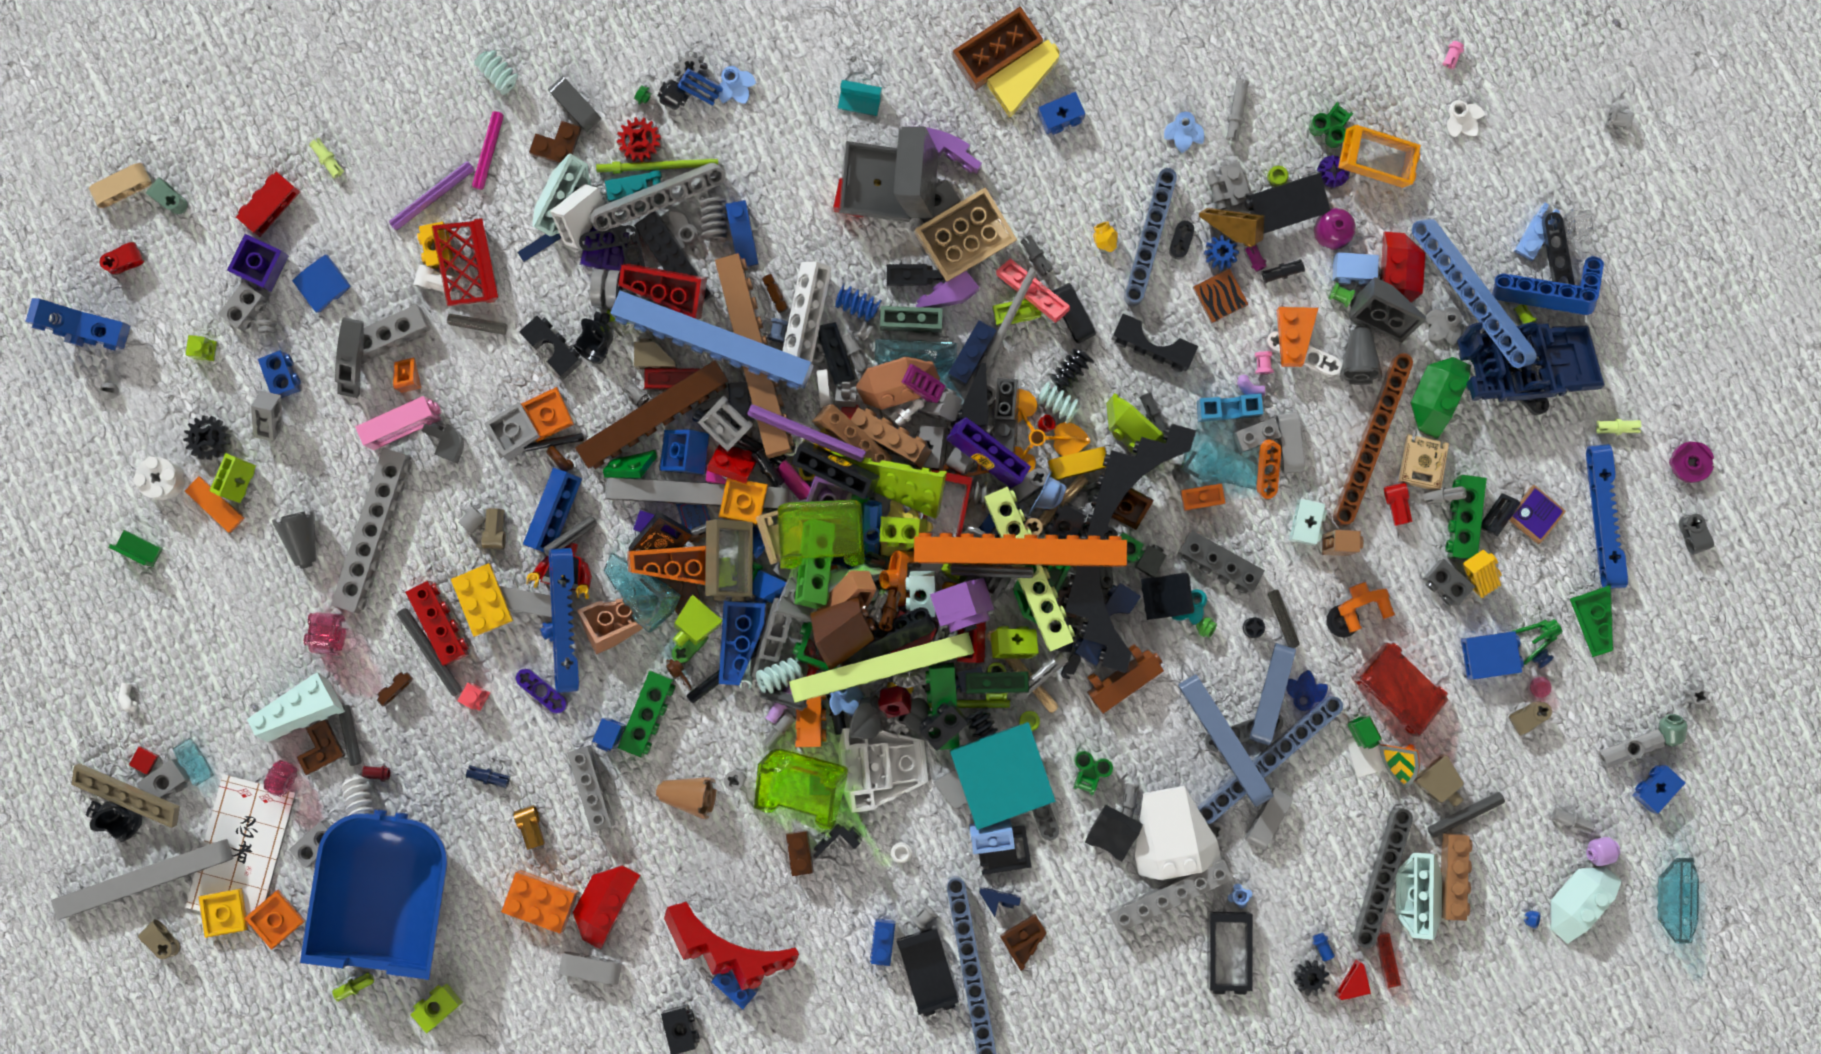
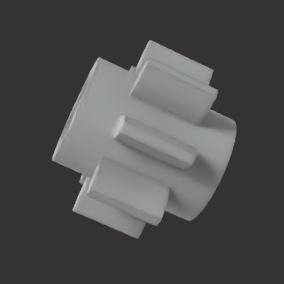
M1690 684L1689 690H1683L1685 699L1682 701L1688 702L1690 709H1694L1696 706L1698 709H1704L1703 704L1710 703L1708 695L1711 692L1703 690L1704 685L1696 687L1695 684Z
M905 715L888 718L886 722L890 723L889 730L896 732L897 735L902 731L907 734L910 729L904 723Z

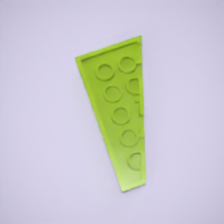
M831 451V453L879 475L880 479L874 492L934 519L940 514L946 471L934 473L929 468L917 470L913 469L911 465L883 460L880 463L872 462V458L866 457L862 462H858Z

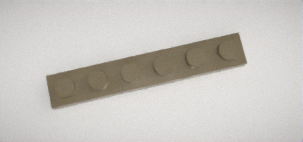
M77 764L74 766L71 785L170 828L177 826L180 806L85 765Z

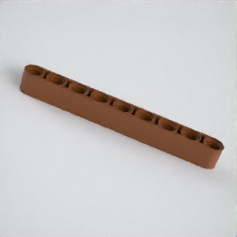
M1399 354L1390 362L1333 513V521L1339 526L1351 524L1357 515L1413 366V359L1408 354ZM1398 359L1405 362V369L1398 366ZM1391 378H1395L1398 381L1397 388L1390 384ZM1384 397H1388L1391 400L1390 407L1384 405ZM1377 416H1381L1384 419L1383 426L1376 423ZM1370 435H1374L1377 438L1376 445H1372L1369 442ZM1362 454L1369 456V464L1363 463L1361 459ZM1355 473L1362 475V483L1355 481ZM1348 492L1355 494L1356 499L1354 502H1350L1347 499ZM1341 511H1345L1348 514L1346 522L1340 518Z

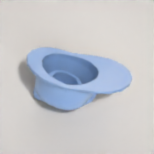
M1052 471L1048 474L1043 490L1033 504L1028 516L1033 513L1036 507L1053 509L1062 502L1066 486L1051 477Z

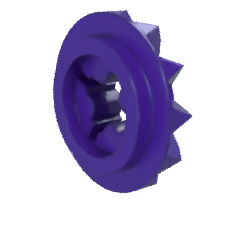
M1331 155L1325 157L1317 168V172L1321 173L1324 185L1331 188L1340 187L1349 179L1350 171L1338 168L1340 161L1338 156ZM1333 164L1340 171L1337 172L1335 179L1333 173L1328 171L1332 168Z

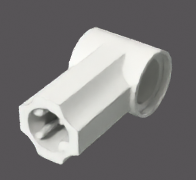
M419 265L413 285L431 291L433 289L444 293L441 273L430 267ZM446 275L453 282L457 279L456 277ZM455 287L450 291V295H453L455 292Z

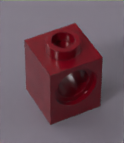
M894 686L881 689L878 707L887 718L911 713L912 696L906 688Z

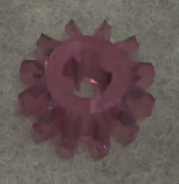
M279 760L277 763H274L272 768L269 769L268 774H266L263 782L264 789L274 796L282 797L284 794H287L288 790L292 788L293 783H295L297 768L287 761Z

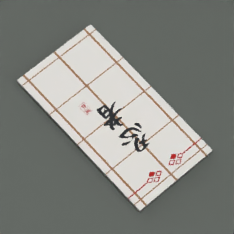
M229 774L222 775L202 847L228 839L233 859L195 873L185 908L200 911L198 896L242 888L247 916L267 899L296 792L230 776Z

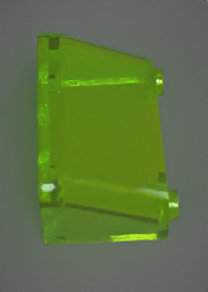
M859 501L792 502L781 504L778 507L777 530L780 569H795L801 564L802 558L843 556L844 562L850 566L864 565L862 506Z
M773 749L758 763L754 808L764 813H772L779 806L816 816L815 824L821 829L831 830L836 824L848 777V768L840 764L785 749Z

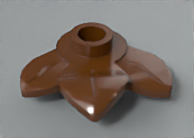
M667 659L666 668L675 679L680 677L683 684L691 691L692 687L689 680L682 672L684 670L682 664L678 660Z

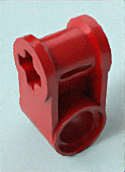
M129 242L103 254L99 263L104 270L112 275H118L142 265L144 260L136 242Z

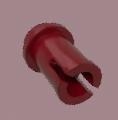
M386 765L382 767H363L362 777L377 779L381 780V782L390 779L391 770Z

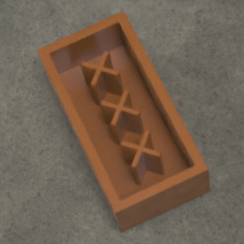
M1020 6L954 49L952 58L975 91L985 85L988 78L1042 44L1043 38Z

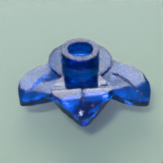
M1310 670L1303 672L1297 681L1289 678L1286 687L1287 693L1293 698L1294 706L1300 711L1310 710L1314 703L1320 702L1325 698L1328 690L1327 684H1316ZM1301 697L1306 698V704L1302 705L1300 703Z

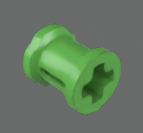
M1336 282L1328 299L1337 300L1343 303L1345 307H1348L1355 290H1347Z

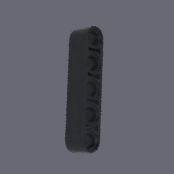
M919 607L895 618L890 631H885L886 624H884L883 630L879 626L876 627V630H873L874 640L842 662L840 666L843 667L883 656L931 633L935 628V624L928 609Z

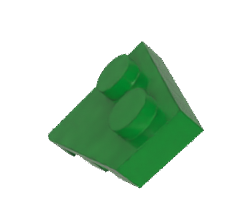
M656 450L611 460L603 469L604 477L641 478L657 459Z

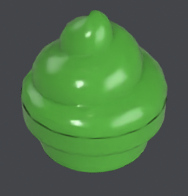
M1205 617L1196 624L1199 635L1208 638L1213 635L1217 627V623L1210 617Z

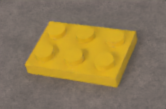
M491 563L451 579L473 637L514 621Z

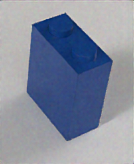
M1515 631L1461 639L1467 680L1522 673L1524 662L1522 656H1519L1518 647H1520V639Z

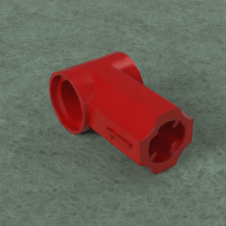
M1406 483L1384 487L1385 499L1390 506L1394 526L1413 522L1408 504L1409 492Z

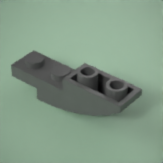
M343 317L337 344L335 362L337 394L358 398L360 395V369L364 345L363 321Z
M997 378L994 439L1014 453L1018 432V379Z

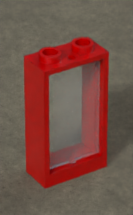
M932 470V472H934V473H939V472H940V471H937V470ZM947 473L945 481L949 482H945L940 514L936 519L924 514L922 519H927L933 525V530L929 532L931 537H940V533H952V537H961L972 477Z

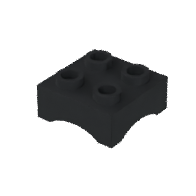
M1105 804L1090 829L1085 843L1108 851L1115 859L1122 862L1130 847L1139 836L1143 824Z

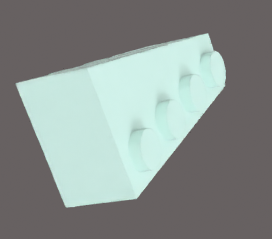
M316 672L249 717L247 721L255 736L269 742L292 733V730L310 726V723L318 720L323 721L328 719L329 716L336 713L341 714L345 710L329 680Z

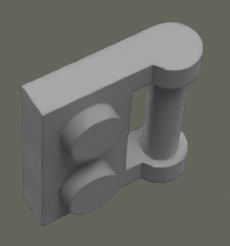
M723 396L698 423L728 452L754 424L742 417L727 402L728 399ZM720 408L726 411L742 427L739 431L718 412Z

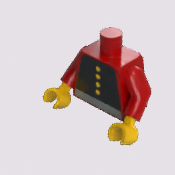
M571 543L565 547L571 548L573 553L574 585L571 590L576 591L577 598H579L581 593H585V598L588 599L592 580L590 568L584 558L576 556L578 544ZM546 556L536 566L534 571L527 575V585L529 581L533 580L535 581L534 588H537L539 579H541L540 582L550 584L549 556ZM562 575L561 579L558 580V582L563 584L562 582L563 580H566V578Z

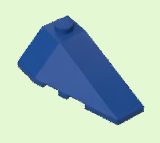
M732 599L724 601L719 684L740 685L764 627L765 603L747 600L734 602Z

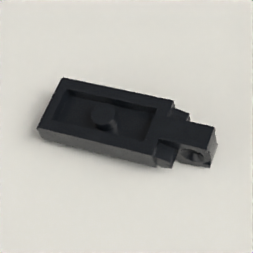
M927 264L886 265L887 286L933 285V280H943L939 270H933V266Z

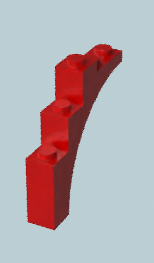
M687 902L669 906L666 909L664 920L683 960L695 959L703 954L712 975L718 973L725 974L732 969L741 990L755 989L761 985L764 975L770 976L782 969L789 970L796 964L799 956L796 947L781 951L747 949L726 941L705 927L694 915Z

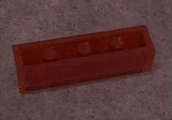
M1379 933L1376 946L1385 986L1387 988L1401 986L1390 933Z

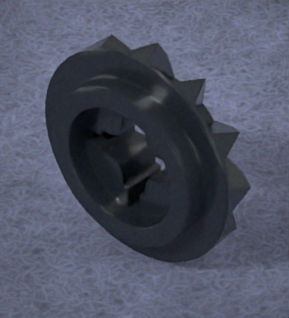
M1337 605L1330 609L1326 616V625L1330 633L1335 636L1349 637L1356 631L1349 633L1347 624H1343L1340 629V622L1335 620V618L1342 617L1338 610L1340 605ZM1355 611L1356 614H1357V618H1358V620H1359V623H1360L1359 615H1358L1357 611Z

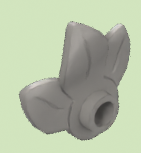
M675 211L669 212L670 223L666 225L682 249H684L686 244H692L696 241L698 237L697 229L688 223L685 215ZM687 230L691 232L689 238H686L684 235Z
M1449 307L1444 311L1434 309L1426 315L1425 321L1432 324L1428 332L1429 341H1439L1446 338L1451 346L1457 343V339L1461 337L1462 333L1459 325L1462 320V314L1457 308ZM1449 314L1455 315L1454 321L1448 320Z

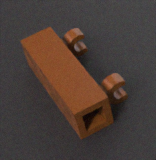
M1133 644L1128 649L1132 652L1134 659L1129 662L1126 673L1116 671L1103 681L1094 672L1090 674L1087 678L1093 685V688L1087 691L1096 707L1104 714L1164 672L1160 665L1163 662L1157 653L1152 654L1148 649L1142 653L1139 647Z

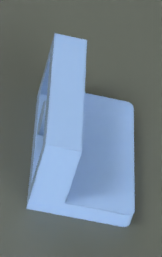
M1010 819L979 830L976 829L974 823L969 824L973 854L1015 849Z

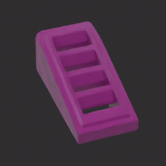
M913 364L909 365L902 380V383L926 401L938 403L946 387L942 382Z

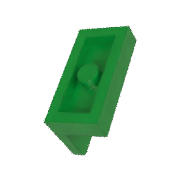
M123 530L116 545L110 544L108 547L144 566L154 567L163 548L127 530Z

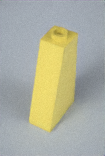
M1046 40L987 79L988 88L1009 118L1015 114L1058 63L1060 51L1049 40Z

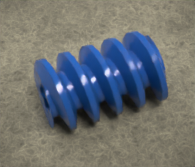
M844 283L836 298L835 307L840 308L843 305L844 312L850 308L851 315L858 311V318L861 319L865 315L866 322H869L872 318L874 319L882 300L880 299L875 304L874 296L867 300V293H864L860 297L859 289L852 293V286L845 290Z

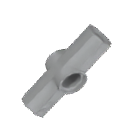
M1655 729L1598 751L1599 759L1605 768H1610L1633 758H1640L1646 753L1664 747L1665 739L1659 729ZM1630 744L1635 746L1633 754L1629 752Z

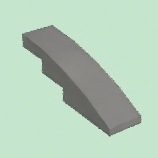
M774 598L755 656L751 677L756 678L758 670H764L766 667L771 668L773 664L779 662L782 646L786 642L792 618L774 613L779 598Z

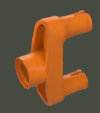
M895 550L892 553L888 570H883L879 575V583L883 589L895 590L894 596H896L897 591L901 593L897 607L905 606L906 598H910V592H906L907 564L914 563V551ZM916 591L915 595L921 598L920 593Z
M1366 582L1350 587L1349 591L1352 598L1338 607L1340 615H1343L1349 633L1362 629L1355 611L1357 610L1356 608L1374 601L1377 603L1383 619L1396 615L1391 606L1387 588L1370 591Z

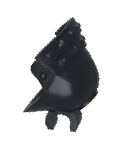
M596 311L594 320L587 318L581 320L582 333L577 338L576 344L573 345L583 358L595 364L603 363L608 353V348L613 341L612 330L607 324L610 320V314L605 312L600 313Z
M92 801L85 814L87 817L92 818L90 821L91 830L96 832L106 831L113 838L119 839L120 842L131 838L142 825V815L110 801L105 802L103 805Z

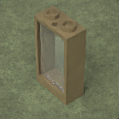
M723 519L706 521L705 596H712L713 600L724 601L726 597H729L734 602H742L744 598L752 597L753 522Z

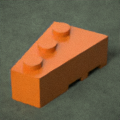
M826 695L808 699L806 702L808 706L803 711L796 709L797 741H795V747H821L823 742H826V729L822 727V721H826V708H822V700H826Z

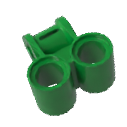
M1337 101L1328 114L1319 113L1313 117L1309 124V131L1314 136L1325 134L1326 145L1330 148H1338L1344 142L1346 132L1344 126L1354 113L1346 111ZM1315 122H1322L1324 128H1318ZM1332 133L1338 134L1340 136V140H1334L1332 138Z
M1078 751L1073 761L1080 771L1074 782L1073 789L1079 788L1093 796L1099 782V777H1108L1113 772L1111 761L1106 758H1099L1094 762L1093 756L1089 752ZM1086 754L1089 758L1086 766H1081L1078 763L1079 756ZM1101 762L1108 764V770L1105 773L1098 771V765Z

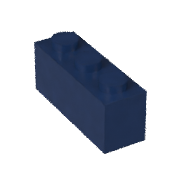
M978 320L951 367L948 377L966 387L996 335L997 330Z

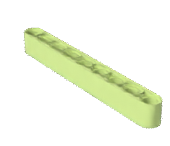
M968 632L790 681L789 685L794 703L967 656L973 654L974 650Z

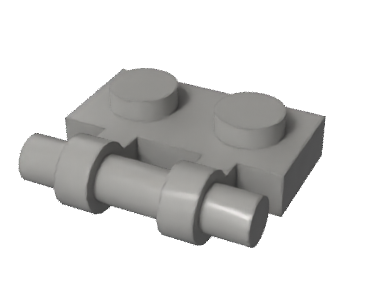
M1240 161L1220 167L1221 176H1216L1214 169L1206 172L1208 185L1211 186L1214 194L1212 198L1214 204H1217L1218 209H1225L1224 201L1229 200L1231 207L1245 203L1244 201L1247 199L1245 194L1250 192ZM1224 183L1226 193H1221L1219 184Z

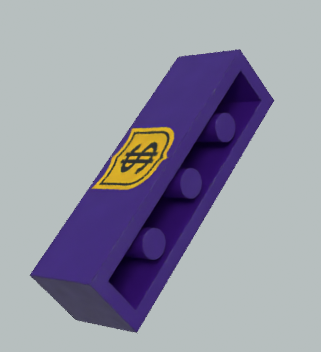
M967 417L957 422L946 438L947 441L1010 489L1022 483L1031 468L1030 465Z

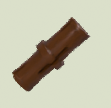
M895 590L888 591L886 603L881 610L883 614L879 628L882 630L884 624H886L885 631L892 629L894 617L898 614L899 610L897 607L901 597L899 591L896 592V596H894Z

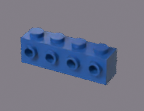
M556 468L552 469L523 545L544 552V547L560 536L582 478Z

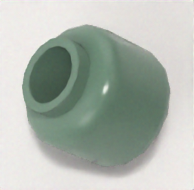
M1668 714L1660 720L1658 729L1663 734L1665 745L1675 747L1685 742L1688 725L1681 716Z

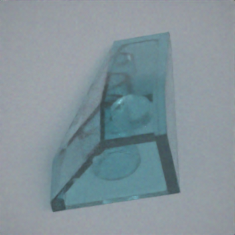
M1197 428L1191 451L1184 453L1181 469L1201 480H1212L1218 483L1234 484L1239 487L1257 490L1258 464Z

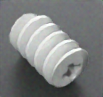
M352 778L342 785L343 797L345 799L344 804L347 807L346 813L348 816L360 813H373L374 809L368 807L372 805V800L368 799L371 797V793L365 792L370 788L368 784H364L368 781L367 778Z

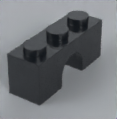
M536 316L519 333L536 350L543 344H553L554 354L546 362L560 377L565 379L582 363L578 359L580 354L573 347L568 349L564 344L567 340L559 332L554 334L551 330L553 325L545 317L541 320Z

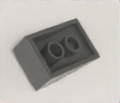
M1376 277L1351 300L1350 319L1401 343L1426 320V316L1393 285Z

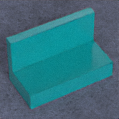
M847 80L841 81L838 109L878 116L882 87Z

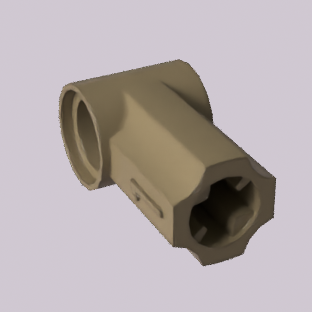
M486 508L485 530L482 532L481 539L483 549L504 550L506 545L504 509Z

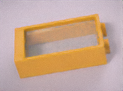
M1354 125L1346 129L1338 168L1403 188L1412 185L1416 179L1417 174L1415 171L1421 155V145L1360 125Z

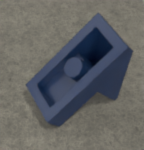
M979 887V893L994 917L996 916L999 902H1002V906L1008 908L1020 905L1021 897L1019 895Z

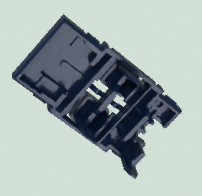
M1482 322L1469 325L1461 337L1457 339L1460 361L1471 360L1476 376L1471 377L1466 383L1468 391L1470 390L1472 401H1477L1481 398L1482 400L1498 399V402H1503L1505 398L1507 401L1555 397L1557 394L1564 396L1567 391L1598 390L1605 386L1588 325L1556 326L1550 328L1548 323L1538 324L1530 322L1517 326L1530 345L1532 344L1536 356L1539 357L1540 361L1536 360L1531 365L1542 367V369H1539L1541 381L1538 380L1537 372L1532 371L1531 365L1521 367L1522 372L1517 371L1511 374L1509 368L1513 366L1510 363L1507 364L1509 361L1485 330L1483 333H1480L1483 326Z

